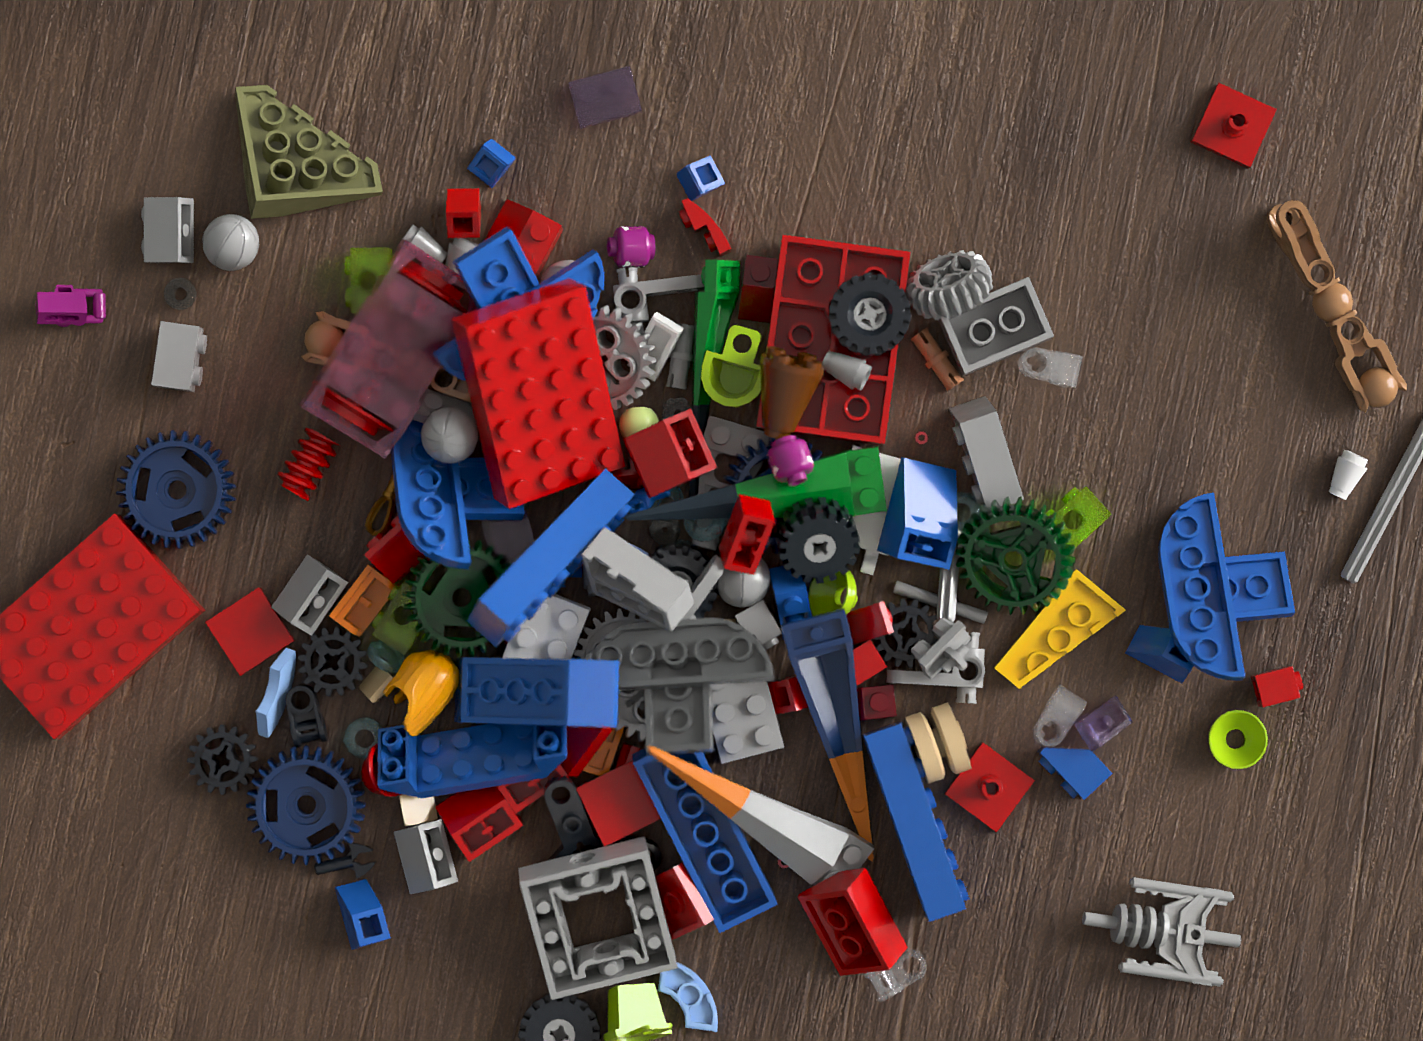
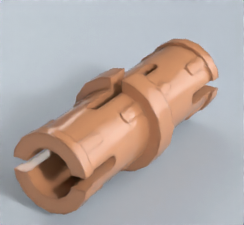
M925 328L910 339L926 359L927 363L925 365L927 368L933 369L947 392L964 380L947 358L949 356L946 350L942 351L928 328Z

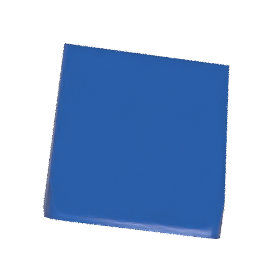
M490 139L482 145L467 169L489 187L493 188L512 165L515 157L496 141Z
M711 155L686 165L677 172V177L691 201L725 184Z

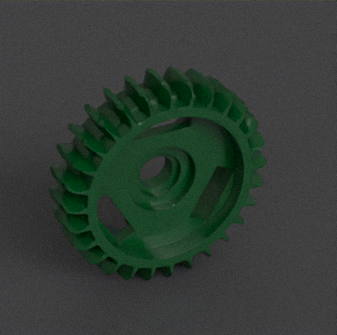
M1007 496L1003 501L1002 507L996 499L992 501L990 509L985 505L981 506L979 514L974 512L969 519L970 523L966 522L962 528L964 533H961L957 540L961 545L957 547L955 554L961 557L958 558L956 567L964 568L960 573V579L970 578L966 589L968 590L973 587L977 589L974 596L975 599L982 595L985 596V607L992 601L997 603V612L1002 609L1003 605L1008 606L1010 615L1013 614L1015 607H1020L1023 615L1026 613L1028 605L1035 612L1039 610L1041 603L1048 607L1052 597L1054 599L1060 597L1061 589H1066L1069 583L1068 579L1073 574L1071 567L1074 566L1076 557L1071 555L1075 550V545L1066 544L1072 537L1071 533L1062 534L1065 522L1056 525L1054 520L1057 513L1054 512L1048 517L1045 515L1046 504L1037 510L1034 508V499L1029 502L1028 506H1024L1020 496L1015 505H1011L1010 499ZM1002 521H1019L1021 524L992 532L990 528L991 525ZM1046 549L1054 551L1055 564L1051 578L1040 576ZM1010 551H1016L1021 554L1023 563L1019 566H1012L1006 561L1005 554ZM985 565L999 579H1001L1007 585V587L1005 588L992 581L984 573L981 567Z
M468 539L471 559L469 569L445 566L447 570L430 595L423 592L422 588L439 564L432 559L426 560L418 556L417 560L422 565L421 568L410 567L409 569L416 575L415 579H405L404 581L409 586H412L411 591L402 592L403 596L411 598L410 603L403 605V609L413 611V614L406 618L407 622L417 621L418 624L412 629L413 633H419L422 630L425 632L420 639L422 643H426L432 638V650L435 651L441 644L444 645V655H448L451 648H455V655L458 658L462 656L463 649L467 650L470 657H474V647H478L484 654L487 652L485 643L489 642L494 646L477 630L476 637L473 638L444 636L445 625L473 627L467 620L479 599L490 589L481 570L490 566L499 580L512 566L511 562L503 565L500 564L504 557V554L501 552L494 557L491 556L494 549L492 545H488L482 551V542L479 540L471 548ZM458 588H465L470 593L469 603L462 607L456 606L452 600V595Z

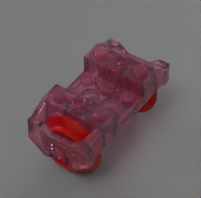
M403 239L397 246V250L390 261L387 262V266L319 375L312 382L313 384L299 403V406L383 458L387 457L390 450L407 429L422 405L419 403L420 398L441 366L432 353L456 338L451 319L478 310L458 273ZM452 284L469 294L468 311L459 302L463 293L452 286ZM326 384L347 396V400L326 388ZM322 404L330 410L326 411L321 408ZM363 407L373 412L377 416L381 417L385 421L389 422L390 424L395 426V428L392 429L391 427L387 426L386 424L371 416L367 412L363 411ZM363 429L374 437L379 429L392 433L375 441L360 431Z

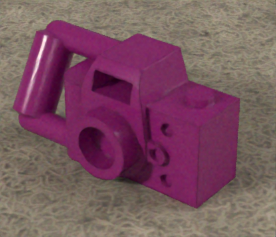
M56 285L54 292H37L35 301L37 324H57L60 327H68L71 324L82 326L85 323H102L106 318V294L101 289H74L72 285ZM86 297H93V315H87Z

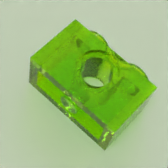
M389 247L350 248L351 256H345V274L351 275V288L345 289L346 307H351V312L354 315H393L392 269L386 265L387 262L392 263V250ZM372 273L377 277L376 285L369 290L361 288L360 280L362 276Z
M1075 486L1061 498L1065 504L1056 511L1057 516L1054 523L1057 525L1063 522V517L1068 511L1078 514L1080 518L1078 527L1076 529H1069L1065 526L1061 532L1062 534L1071 533L1072 537L1066 544H1073L1076 548L1112 514L1086 486L1080 490ZM1051 508L1045 515L1049 517L1055 511Z
M397 582L387 598L392 601L386 612L380 610L371 624V627L375 629L372 636L404 655H408L421 632L413 633L412 631L418 624L417 621L400 625L395 619L396 610L404 604L411 602V598L403 596L402 592L411 591L412 586L405 582L402 585Z

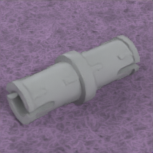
M676 323L684 329L669 356L671 362L666 386L686 390L690 362L693 361L694 325Z

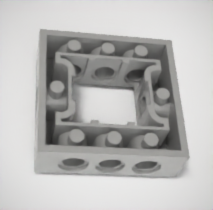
M645 836L519 868V883L551 1000L678 968ZM620 876H622L627 905L630 907L634 933L574 948L561 899L574 901L578 900V896L601 890L604 893L610 892L618 887Z

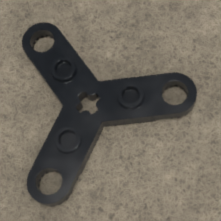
M561 775L548 780L544 786V797L562 844L547 861L580 853L579 850H576L577 843L583 842L585 846L588 845L586 847L587 851L604 847L597 832L592 830L574 782L567 778V776L561 777ZM557 787H566L570 791L569 795L566 798L564 797L563 800L554 799L551 794ZM625 836L609 845L636 838H632V836ZM645 838L648 850L654 853L651 862L653 870H655L660 865L662 859L660 848L656 842Z

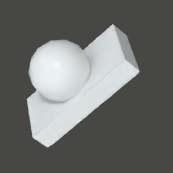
M658 312L652 316L644 332L650 333V336L645 340V344L655 345V348L648 352V356L657 359L655 363L648 365L649 368L655 371L653 376L648 377L654 382L659 377L684 329Z

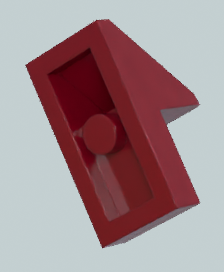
M746 255L738 319L770 323L778 259Z
M894 684L857 688L860 721L897 717Z

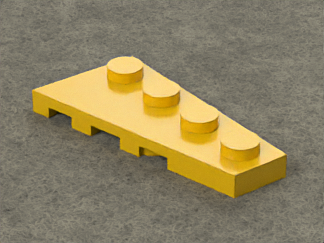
M1075 569L1072 577L1068 579L1069 583L1066 589H1061L1060 597L1058 599L1052 597L1050 605L1043 607L996 664L994 669L1020 689L1126 610L1080 571Z

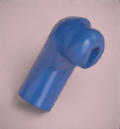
M644 487L638 489L628 504L632 507L629 513L651 508L656 500L671 496V490L649 498Z

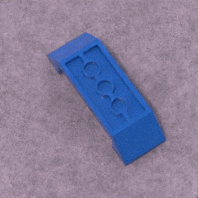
M456 658V666L459 669V683L455 691L454 722L617 727L619 661Z
M489 723L414 737L407 733L404 725L378 729V788L422 799L546 778L567 758L566 726Z

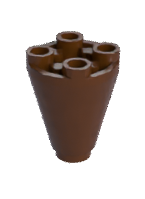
M767 346L766 353H762L760 371L764 435L779 439L794 433L823 376L824 366H822V362L816 360V355L798 352L797 356L785 354L786 350L774 346Z

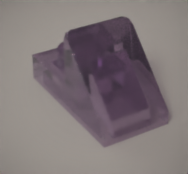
M1115 695L1076 719L1074 725L1092 752L1107 743L1133 723V721Z

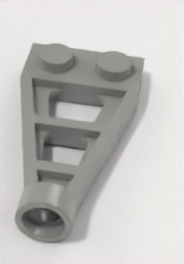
M711 415L709 416L703 436L713 459L718 454L736 457L735 455L739 453L746 457L748 455L745 448L746 445H750L756 450L758 449L757 439H762L766 445H768L769 437L764 435V431ZM763 461L757 463L749 470L752 477L756 476ZM713 470L699 477L698 494L709 492L711 488L719 489L730 484L719 482L715 478ZM697 519V532L695 531L691 544L716 551L719 536L729 519ZM710 529L714 536L704 534L702 531Z

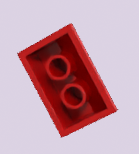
M506 199L485 240L505 227L510 228L536 278H538L563 231V227L530 208Z
M866 868L840 871L798 895L800 903L840 976L890 970L908 948Z

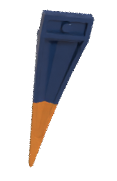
M843 608L780 624L788 657L858 834L872 843L853 641L845 610ZM873 851L868 857L870 861H873L874 858Z

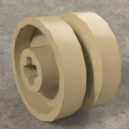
M948 702L931 709L933 729L930 728L926 716L921 712L905 717L906 725L910 728L915 742V746H913L915 753L922 762L926 774L925 779L928 784L944 779L945 769L941 759L945 757L950 770L955 774L971 769L963 732Z

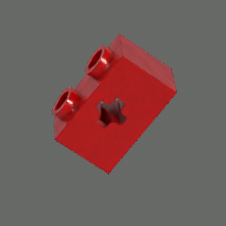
M742 494L738 495L719 546L723 569L755 575L775 522L769 500Z

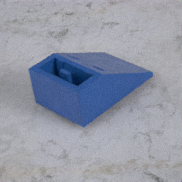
M901 457L877 551L898 559L950 570L958 540L956 470Z

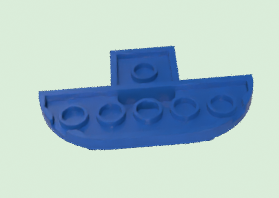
M505 227L452 261L477 309L571 278L586 287L592 318H594L598 311L596 306L601 290H604L603 265L599 253L595 250L589 251L539 284L515 235L508 227ZM455 338L432 354L447 372L458 379L466 381Z
M411 410L399 421L391 443V460L400 525L414 547L428 558L447 567L469 569L471 559L466 520H522L525 514L524 506L522 504L508 509L494 499L485 458H466L458 463H442L433 459L426 452L422 444L421 429L424 423L410 419L413 411Z
M1214 493L1203 494L1190 499L1181 505L1170 517L1159 540L1158 561L1172 638L1182 655L1202 672L1224 680L1241 681L1245 678L1236 622L1293 617L1295 614L1285 552L1225 557Z

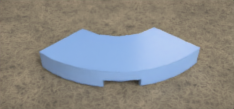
M285 648L269 668L268 686L263 700L256 710L257 729L260 736L270 737L286 707V696L292 688L296 667V651Z
M677 962V969L661 972L658 991L670 995L679 1003L685 1016V1028L717 1032L718 1018L716 1005L710 990L703 980L694 971Z

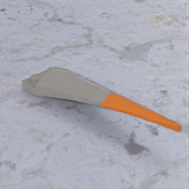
M648 746L649 752L810 885H816L840 871L859 869L874 850L872 843L844 826L766 797L658 748Z

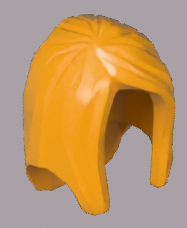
M432 650L415 652L405 658L397 674L383 690V694L387 697L397 687L401 690L393 698L394 703L400 704L408 698V713L403 723L409 735L414 737L425 730L450 702L458 687L459 669L449 656Z

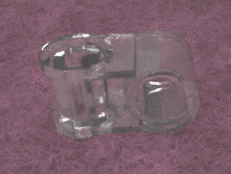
M1031 348L1020 355L1018 368L1028 378L1076 389L1083 357L1062 351ZM1037 355V361L1041 362V367H1037L1033 371L1031 370L1032 365L1027 363V359Z
M1058 685L1033 727L1034 740L1043 747H1054L1060 744L1071 726L1083 712L1087 701L1062 685ZM1053 725L1052 732L1056 734L1055 738H1047L1045 740V733L1042 731V727Z
M908 949L904 951L890 970L863 973L865 978L870 979L878 993V1002H882L896 995L910 984L920 980L926 972V961L921 952L915 949ZM909 957H915L921 962L920 969L915 973H908L902 967L904 960ZM879 975L883 977L884 981L887 984V987L884 985Z

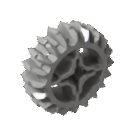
M963 250L957 253L949 251L947 255L943 256L938 254L937 258L927 259L926 264L918 265L917 271L910 273V278L906 283L907 298L917 315H923L925 319L932 317L935 320H939L942 317L949 319L957 314L961 316L962 312L972 311L973 306L981 305L982 299L989 297V292L993 289L992 273L986 260H983L982 255H975L974 251L967 253Z

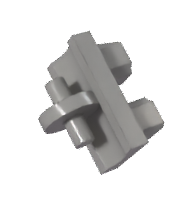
M941 618L932 629L934 635L939 640L933 646L929 645L925 640H920L911 650L913 656L919 662L924 675L930 680L941 670L948 673L955 666L963 671L968 666L963 657L970 651L966 644L971 638L965 631L966 626L959 620L954 624L945 618Z

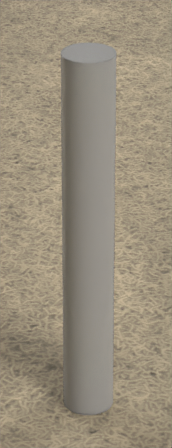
M896 581L893 593L913 600L916 599L919 602L937 608L938 594ZM956 601V615L982 624L985 623L988 615L987 611Z

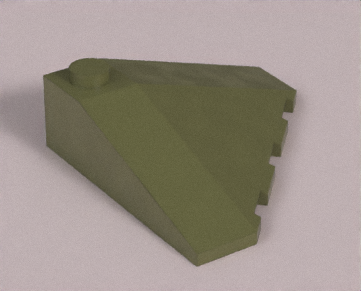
M268 85L235 87L245 187L251 219L282 217L382 195L383 191L376 162L369 157H366L364 161L348 150L350 144L331 130L327 135L311 124L314 120L313 117L294 104L291 108L285 106L275 98L277 92Z

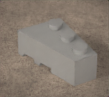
M986 396L949 408L955 427H952L956 442L958 446L962 445L965 456L962 457L967 475L972 474L975 485L971 486V490L976 504L982 503V505L990 509V505L995 499L1001 507L1007 496L1011 504L1016 503L1020 496L1024 500L997 411Z
M606 527L602 529L582 554L594 594L671 632L694 604L690 586L683 578L674 575Z

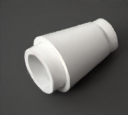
M1344 449L1342 456L1337 457L1329 493L1346 500L1368 469L1365 467L1368 460Z

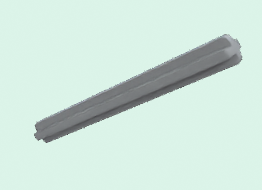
M1423 419L1341 572V577L1351 583L1358 582L1423 459Z

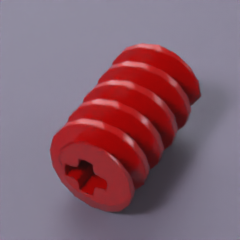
M305 427L304 431L310 439H298L297 442L303 450L292 449L291 454L296 459V462L285 460L284 465L290 472H278L277 475L283 481L280 484L281 486L309 501L310 496L306 493L305 489L316 490L317 486L312 481V477L318 479L324 477L318 467L329 468L330 463L326 460L325 456L336 457L337 453L332 448V444L340 445L314 429Z

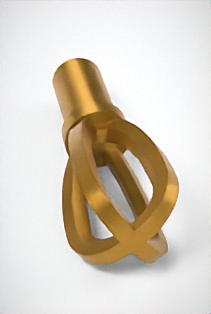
M393 474L386 490L383 491L382 496L373 505L365 522L367 532L373 536L379 533L385 535L393 519L396 501ZM386 501H389L383 526L377 531L372 529V523L378 511Z

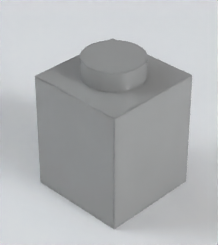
M763 600L735 615L739 625L751 634H754L765 650L779 643L777 636L782 634Z

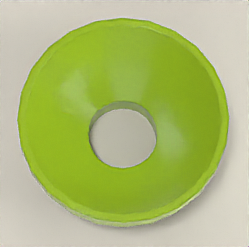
M848 570L844 575L840 571L837 572V579L830 581L829 576L823 577L824 583L817 584L816 579H812L808 599L813 616L843 608L847 615L855 607L858 596L855 579L851 571ZM847 588L846 597L842 605L840 596L842 591Z
M1243 710L1228 711L1220 715L1212 724L1208 736L1212 755L1219 763L1232 769L1248 768L1256 764L1264 755L1268 742L1267 732L1263 723L1252 713ZM1234 729L1240 730L1244 735V743L1237 749L1230 748L1226 743L1227 733Z

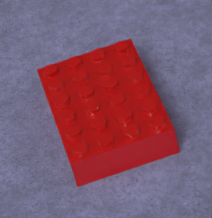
M782 235L767 346L782 348L786 350L785 354L797 356L798 352L816 355V360L823 362L825 355L830 350L834 353L866 360V364L872 367L870 376L862 390L855 387L851 390L824 370L823 376L794 433L791 434L879 446L885 444L898 344L892 350L879 356L869 355V357L861 356V354L849 352L846 347H842L838 343L837 338L832 334L828 317L832 298L844 282L850 280L851 277L861 276L864 273L885 275V278L893 279L897 282L896 285L900 289L902 288L906 291L911 252ZM760 395L756 429L765 430V427L762 426V400Z
M568 278L451 319L494 499L508 509L598 477L605 469L612 472L625 467L591 309L584 285Z
M114 513L0 614V679L53 739H61L205 611L145 541L140 538L137 532L130 528V524L120 514Z

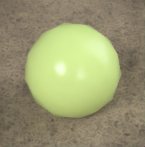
M632 407L626 409L620 416L619 429L621 435L626 438L659 421L651 408Z

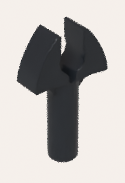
M360 843L349 844L350 852L347 856L325 860L320 864L315 863V873L321 875L350 868L355 871L356 878H359L366 874L376 864V861L361 864L358 861L355 862L354 859L357 858L359 853L370 852L374 849Z

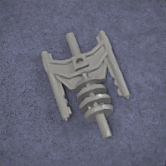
M1132 877L1129 885H1131V888H1135L1134 892L1145 894L1146 891H1149L1151 895L1161 893L1163 897L1177 898L1178 900L1162 905V911L1157 916L1153 907L1146 906L1142 911L1139 904L1130 905L1128 910L1126 904H1117L1112 916L1090 912L1083 913V925L1109 928L1111 940L1117 944H1121L1124 939L1127 947L1134 948L1139 943L1141 949H1148L1154 942V946L1157 948L1156 954L1169 963L1154 962L1152 965H1149L1148 961L1137 963L1135 959L1126 958L1125 962H1121L1118 965V969L1122 973L1220 987L1223 985V979L1221 976H1218V972L1206 970L1202 958L1204 943L1239 948L1241 943L1240 935L1206 930V918L1215 904L1227 906V902L1234 900L1233 893L1224 890Z

